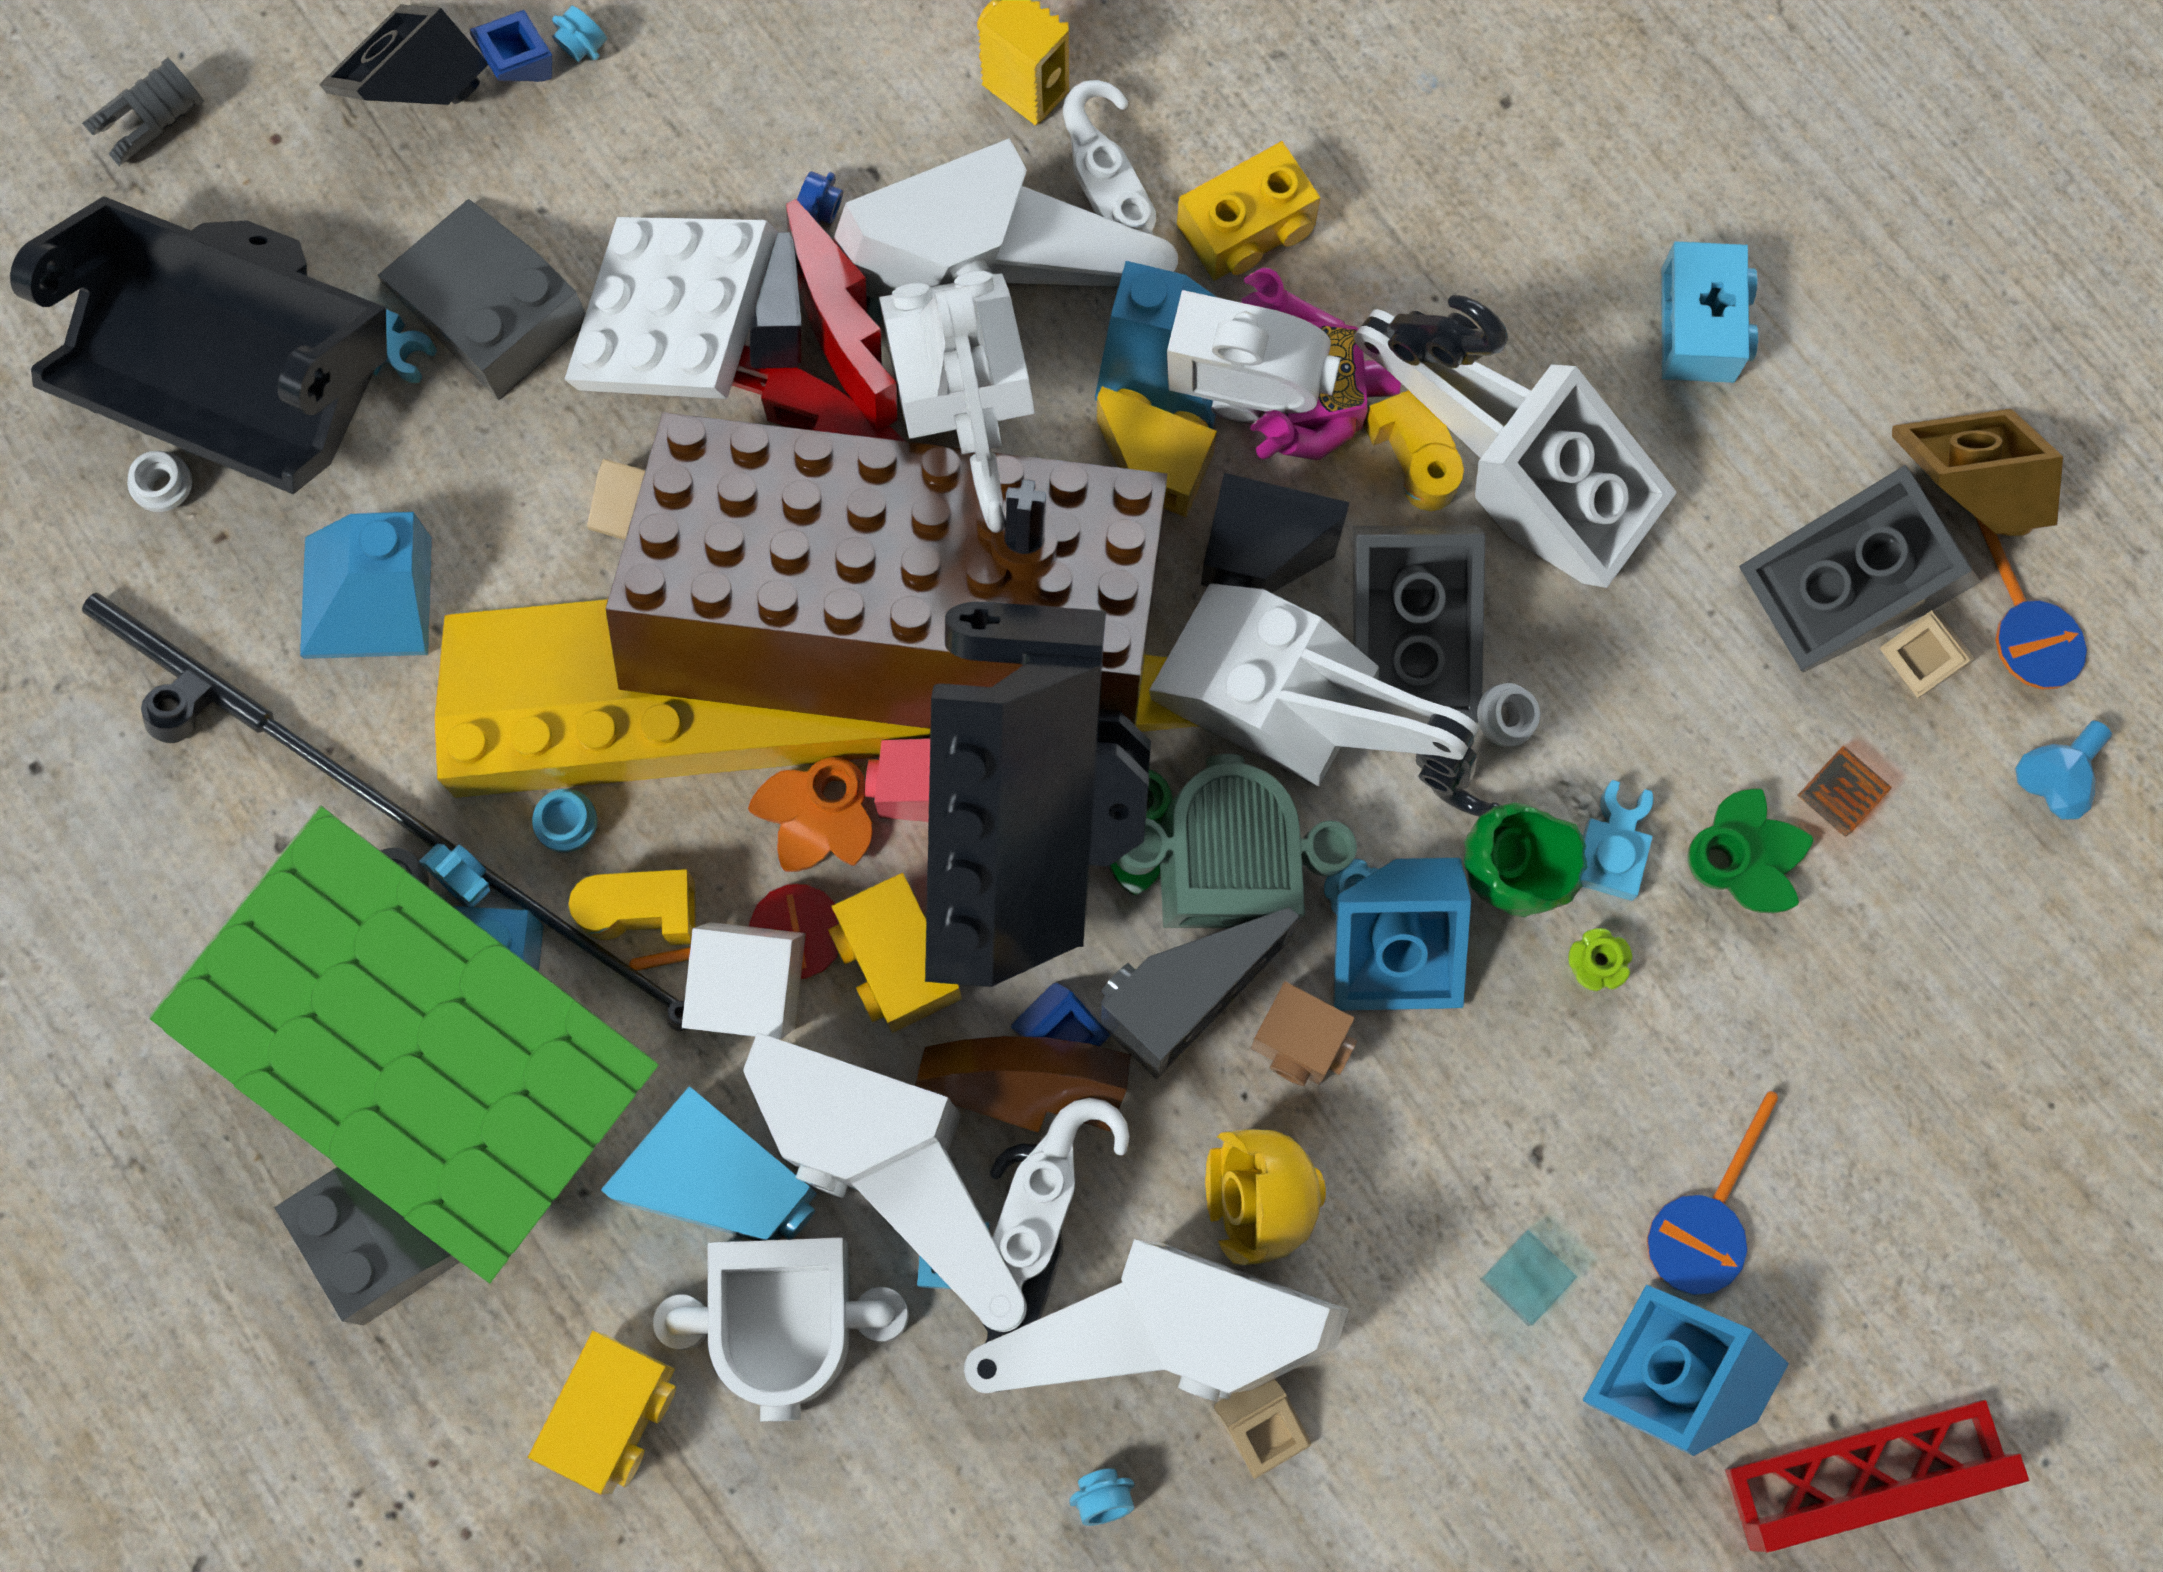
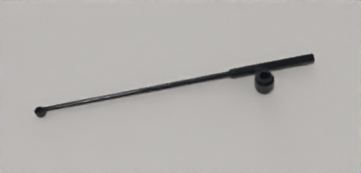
M93 593L82 606L84 614L177 677L171 685L164 684L152 689L142 701L141 713L143 723L151 737L164 743L182 741L195 728L196 716L213 702L255 732L267 733L432 847L436 844H444L450 851L456 847L455 844L274 720L273 713L101 594ZM483 865L487 872L482 878L488 882L489 886L524 910H529L537 919L668 1007V1025L676 1031L686 1030V1028H682L683 1018L675 1016L676 1014H683L685 1001H679Z

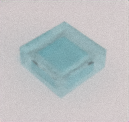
M1526 1230L1480 1280L1529 1327L1546 1312L1577 1276L1529 1230Z

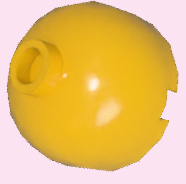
M1254 1129L1221 1132L1217 1138L1224 1141L1223 1146L1210 1149L1207 1156L1205 1189L1210 1221H1218L1223 1216L1225 1231L1229 1237L1226 1240H1218L1223 1253L1234 1264L1239 1265L1266 1263L1287 1257L1309 1239L1316 1225L1320 1207L1324 1205L1326 1199V1186L1322 1173L1314 1167L1309 1155L1291 1137L1280 1132Z

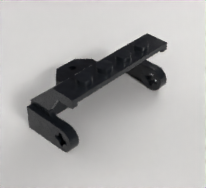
M103 196L27 242L18 251L12 263L10 284L14 294L21 299L41 307H51L79 290L64 345L36 362L31 368L34 388L291 494H295L331 465L375 369L387 360L386 307L308 277L307 263L299 240L248 220L207 222L189 230Z
M967 602L954 606L945 615L944 643L947 650L955 656L973 661L1022 664L1023 666L992 687L936 684L933 686L930 727L925 982L993 987L1070 950L1084 947L1090 865L1110 866L1144 842L1151 740L1121 711L1100 709L1106 611L994 602Z

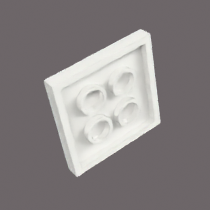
M617 217L564 380L578 391L728 399L773 244L779 232L767 220Z

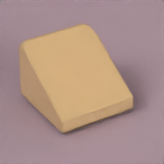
M607 459L602 460L593 493L587 523L588 530L623 540L626 539L645 470Z
M1931 610L1880 647V650L1917 698L1975 661L1974 656L1937 610Z
M1276 1379L1253 1390L1232 1393L1230 1399L1224 1398L1214 1405L1219 1419L1254 1479L1312 1446L1288 1396Z

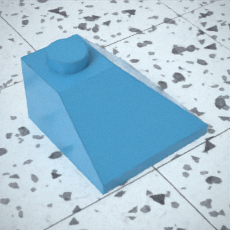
M1125 261L1110 316L1095 401H1097V396L1102 386L1116 392L1119 389H1129L1145 396L1152 406L1173 414L1177 411L1192 413L1202 418L1209 428L1213 429L1216 414L1211 411L1213 400L1169 391L1167 349L1182 290L1212 297L1216 296L1185 274Z
M414 512L349 514L305 537L300 656L303 659L428 655L432 537Z
M1461 858L1395 859L1338 895L1333 1006L1341 1011L1463 1008L1471 897Z
M1646 1284L1585 1394L1583 1401L1587 1405L1695 1456L1756 1424L1789 1363L1752 1329Z

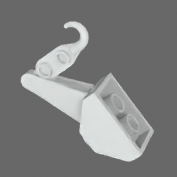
M1089 80L1073 87L1064 101L1063 118L1071 137L1073 171L1096 214L1023 187L1022 183L1027 169L1010 138L846 202L833 241L866 277V296L880 301L879 297L892 295L896 288L906 284L924 283L929 285V287L954 283L958 276L972 271H987L992 275L1003 273L1006 283L1119 286L1125 261L1174 272L1178 265L1177 251L1170 242L1153 235L1152 230L1156 223V211L1127 156L1119 145L1109 140L1091 124L1085 112L1086 102L1093 97H1105L1111 100L1119 109H1126L1128 107V100L1122 92L1108 82Z
M972 271L958 276L954 283L929 287V285L924 283H911L900 286L892 292V295L879 297L891 364L909 439L957 429L962 454L975 452L970 457V464L985 522L992 532L999 533L1005 528V512L996 454L989 450L1002 447L997 421L1035 414L1017 322L1003 273L992 275L987 271Z
M759 1032L756 1034L743 1069L782 1158L799 1168L795 1178L806 1182L812 1188L844 1198L847 1187L858 1190L970 1307L982 1323L998 1332L1011 1331L1022 1323L1027 1311L1026 1300L1022 1293L1023 1284L1027 1279L1042 1273L1052 1258L1075 1190L1073 1141L1079 1126L1091 1119L1105 1122L1114 1134V1152L1117 1155H1124L1127 1152L1130 1135L1127 1121L1116 1107L1105 1100L1094 1098L1076 1100L1061 1109L1050 1125L1048 1134L1017 1168L994 1236L992 1237L947 1153L962 1115L948 1097Z

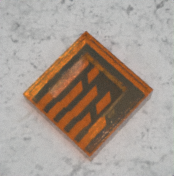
M1842 746L1797 796L1843 836L1847 837L1892 787L1845 746Z

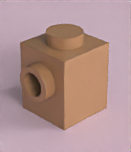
M1284 981L1250 1049L1273 1060L1269 1068L1280 1077L1299 1086H1305L1308 1079L1320 1085L1328 1070L1340 1075L1358 1041L1346 1035L1355 1018Z

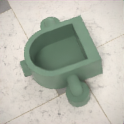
M1219 754L1208 757L1206 759V769L1195 775L1171 801L1162 817L1160 825L1146 818L1144 842L1118 859L1116 863L1122 870L1135 875L1151 872L1160 864L1163 928H1232L1289 907L1299 916V919L1305 915L1302 866H1306L1311 872L1319 876H1334L1352 863L1356 856L1357 843L1355 836L1347 826L1332 820L1318 823L1302 839L1300 837L1299 817L1296 807L1289 793L1280 782L1267 772L1244 764V757L1241 755Z

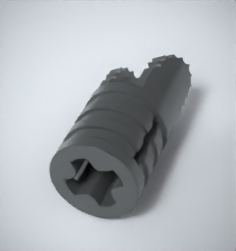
M168 57L161 62V66L151 70L148 76L134 83L135 86L129 90L126 88L82 123L92 135L108 130L130 110H134L144 124L131 134L120 139L114 145V148L111 149L112 151L109 152L110 157L118 166H121L150 142L162 135L166 127L176 123V120L182 115L185 116L189 113L192 107L195 105L198 107L204 102L201 95Z

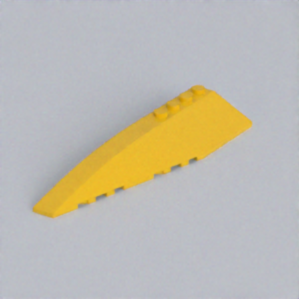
M608 599L444 615L435 707L436 765L438 781L454 798L814 764L829 757H840L847 760L880 757L882 740L930 739V729L619 690L605 610ZM1145 654L1136 727L1141 732L1198 727V725L1151 700L1149 689L1167 657Z

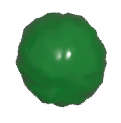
M1512 802L1493 807L1479 817L1464 841L1466 853L1463 864L1468 873L1470 887L1480 898L1512 916L1527 917L1567 905L1573 901L1583 886L1581 877L1588 868L1584 855L1586 843L1577 825L1555 818L1549 813L1540 811L1533 806Z

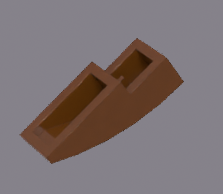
M999 1036L962 1039L926 1046L920 1060L914 1086L948 1097L955 1106L1039 1133L1047 1112L1057 1115L1061 1109L1076 1100L1086 1098L1105 1100L1119 1110L1127 1091L1131 1054L1093 1044L1048 1037ZM1091 1119L1084 1122V1124L1111 1131V1128L1103 1121Z

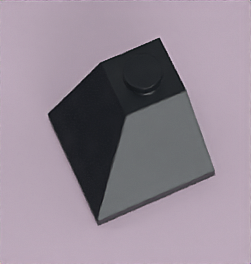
M400 4L319 86L327 94L366 101L449 105L452 102L453 104H458L477 89L480 84L477 76L488 66V63L442 8Z
M1224 473L1203 564L1201 585L1208 587L1209 584L1264 589L1270 593L1277 591L1335 557L1350 502Z

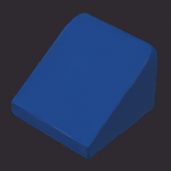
M525 10L470 29L471 37L498 81L542 82L552 78V54Z
M1058 983L1050 985L1011 1025V1028L1019 1037H1048L1101 1046L1111 1036L1075 994Z

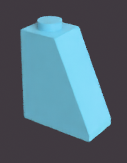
M690 1086L601 1189L608 1197L621 1205L756 1241L779 1240L782 1236L788 1240L795 1238L815 1213V1209L809 1203L817 1195L810 1186L796 1179V1175Z

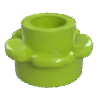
M1594 928L1586 931L1582 936L1583 939L1575 941L1568 953L1569 966L1572 968L1576 980L1583 987L1592 991H1600L1604 988L1610 990L1617 989L1630 976L1628 964L1632 961L1633 955L1629 944L1622 937H1613L1607 929ZM1603 954L1607 959V963L1603 966L1598 965L1595 961L1596 955Z

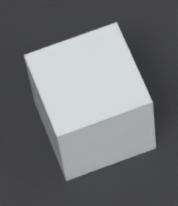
M714 922L693 928L682 1028L754 1037L759 1032L780 1040L795 1030L806 933Z

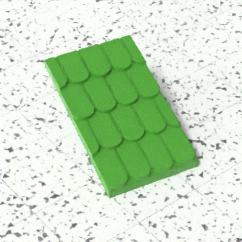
M322 805L317 808L150 1014L149 1018L161 1027L166 1034L230 1081L236 1089L320 1151L338 1168L402 1215L412 1226L489 1284L547 1211L552 1201L557 1198L588 1158L597 1143L601 1141L636 1096L638 1090L643 1087L659 1066L654 1059Z

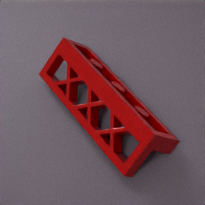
M1986 1400L1975 1401L1725 1469L1750 1551L1764 1553L2030 1481L2021 1454H2004ZM1972 1419L1984 1458L1960 1463L1938 1450L1951 1424ZM1933 1429L1927 1443L1913 1435ZM1894 1439H1900L1922 1452L1910 1478L1899 1481L1874 1467L1886 1442ZM1870 1446L1864 1460L1849 1453L1850 1451ZM1836 1456L1858 1469L1847 1494L1837 1498H1832L1810 1485L1822 1459ZM1933 1459L1947 1466V1468L1927 1473ZM1806 1464L1799 1478L1784 1470ZM1771 1473L1794 1486L1782 1513L1759 1519L1747 1479ZM1869 1476L1884 1484L1863 1490ZM1805 1493L1819 1501V1503L1798 1508Z

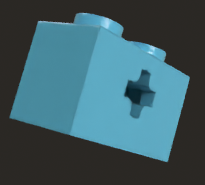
M1674 241L1661 268L1662 379L1735 383L1747 361H1754L1758 347V328L1756 324H1749V305H1753L1755 301L1758 278L1757 270L1755 268H1748V245Z

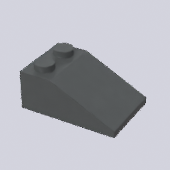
M467 199L378 274L379 279L497 400H500L581 330L586 314L576 291L533 248L470 199Z
M1906 465L1739 566L1803 673L1926 615L1931 610L1938 608L1981 582L1917 478Z
M1479 525L1353 526V645L1379 666V681L1418 698L1455 709L1471 718L1475 723H1478L1477 711L1482 697L1485 533Z
M1289 907L1151 955L1137 969L1130 963L1125 964L1101 990L1105 995L1101 1001V1025L1155 1079H1158L1289 943L1299 916Z
M338 1167L274 1207L342 1322L364 1326L460 1263L459 1260L407 1222L402 1215Z

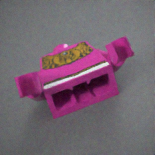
M1261 268L1244 278V282L1253 286L1258 292H1252L1243 297L1241 303L1280 311L1310 322L1324 331L1330 338L1331 347L1329 355L1340 357L1341 360L1333 394L1319 393L1317 405L1314 409L1303 413H1282L1277 410L1263 411V416L1250 426L1252 431H1260L1265 436V441L1256 447V453L1262 459L1270 458L1275 453L1280 452L1283 455L1315 461L1321 460L1352 439L1354 433L1363 428L1367 413V398L1392 397L1400 394L1401 382L1375 360L1364 361V353L1354 340V334L1359 328L1346 325L1344 321L1286 291L1280 276L1274 270Z

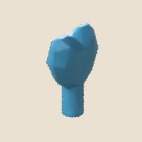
M2093 720L2070 746L2051 744L2038 747L2024 754L2015 767L2017 783L2028 793L2043 796L2050 811L2060 819L2076 820L2081 818L2091 809L2095 796L2096 778L2091 761L2112 737V732L2103 723Z

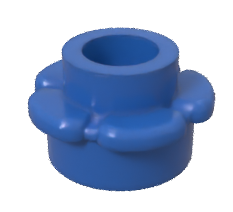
M810 171L804 180L797 200L819 225L821 221L832 224L841 205L843 190L833 186L836 181L834 173L829 172L826 177Z

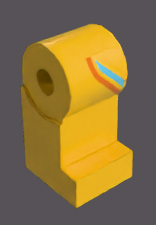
M1409 390L1370 405L1363 426L1373 446L1389 440L1405 473L1403 488L1405 496L1410 503L1420 510L1430 512L1441 510L1449 505L1463 480L1464 467L1447 426Z
M687 869L597 874L585 877L575 885L570 893L568 905L571 916L586 934L595 939H614L622 935L626 930L662 929V935L670 945L691 944L692 930L696 927L695 881Z

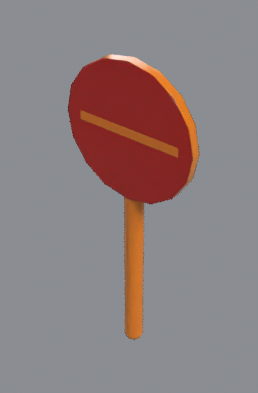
M787 884L770 891L756 905L749 921V927L806 933L801 979H807L824 972L837 959L839 954L828 929L839 924L832 909V906L836 903L824 891L807 884ZM691 947L633 958L630 960L629 966L638 971L688 961Z

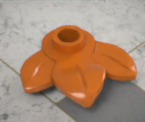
M829 757L822 759L812 765L807 772L798 770L780 771L771 776L758 788L748 806L749 812L754 816L781 824L778 831V858L782 869L788 873L813 868L822 862L831 851L844 863L855 866L865 855L871 844L872 822L862 807L865 800V779L860 769L854 763L844 758ZM832 781L844 783L846 785V792L843 797L837 800L827 799L823 795V791L828 783Z

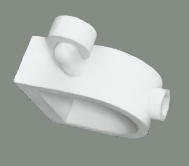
M1182 290L1167 349L1169 391L1213 400L1211 411L1217 416L1234 422L1254 423L1259 419L1261 411L1277 410L1282 413H1303L1314 409L1317 405L1319 393L1333 394L1341 358L1329 355L1331 340L1328 335L1317 326L1301 318L1272 309Z
M844 1238L708 1243V1307H705L699 1300L688 1295L671 1296L665 1299L656 1309L653 1318V1328L660 1342L676 1350L692 1349L702 1343L708 1334L710 1358L718 1376L736 1395L760 1405V1422L801 1420V1405L823 1394L841 1373L848 1356L850 1329H858L865 1337L875 1342L892 1341L898 1338L906 1329L909 1321V1309L904 1298L895 1290L887 1287L872 1288L862 1294L858 1301H849L848 1242Z

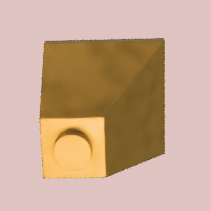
M2012 409L1892 426V438L1939 487L1995 534L2022 536L2030 533L2035 528L2057 525L2063 456Z

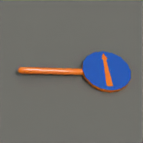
M1976 518L2015 606L2006 612L1997 627L1995 641L1999 658L2009 673L2025 685L2041 690L2058 689L2076 679L2085 665L2087 648L2083 632L2073 617L2060 607L2041 600L2026 601L1997 534Z
M1769 1091L1766 1093L1713 1198L1703 1195L1681 1196L1664 1205L1652 1219L1647 1235L1649 1260L1658 1276L1673 1289L1692 1295L1715 1293L1730 1285L1743 1269L1747 1254L1745 1230L1736 1214L1724 1204L1778 1101L1776 1092Z

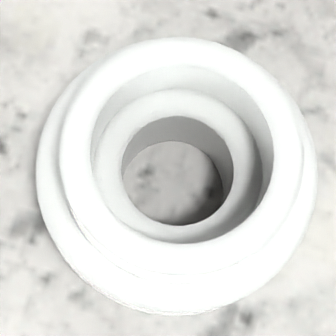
M150 451L137 457L131 464L127 485L131 497L142 508L153 512H165L176 508L187 498L192 487V475L189 467L177 455L167 451ZM164 476L171 477L169 483L163 489L153 491V486L159 478Z
M1503 683L1491 687L1481 697L1477 711L1478 723L1483 734L1492 743L1503 747L1516 746L1527 741L1537 728L1540 720V708L1537 700L1529 691L1513 683ZM1502 705L1507 708L1510 714V721L1507 726L1501 716Z

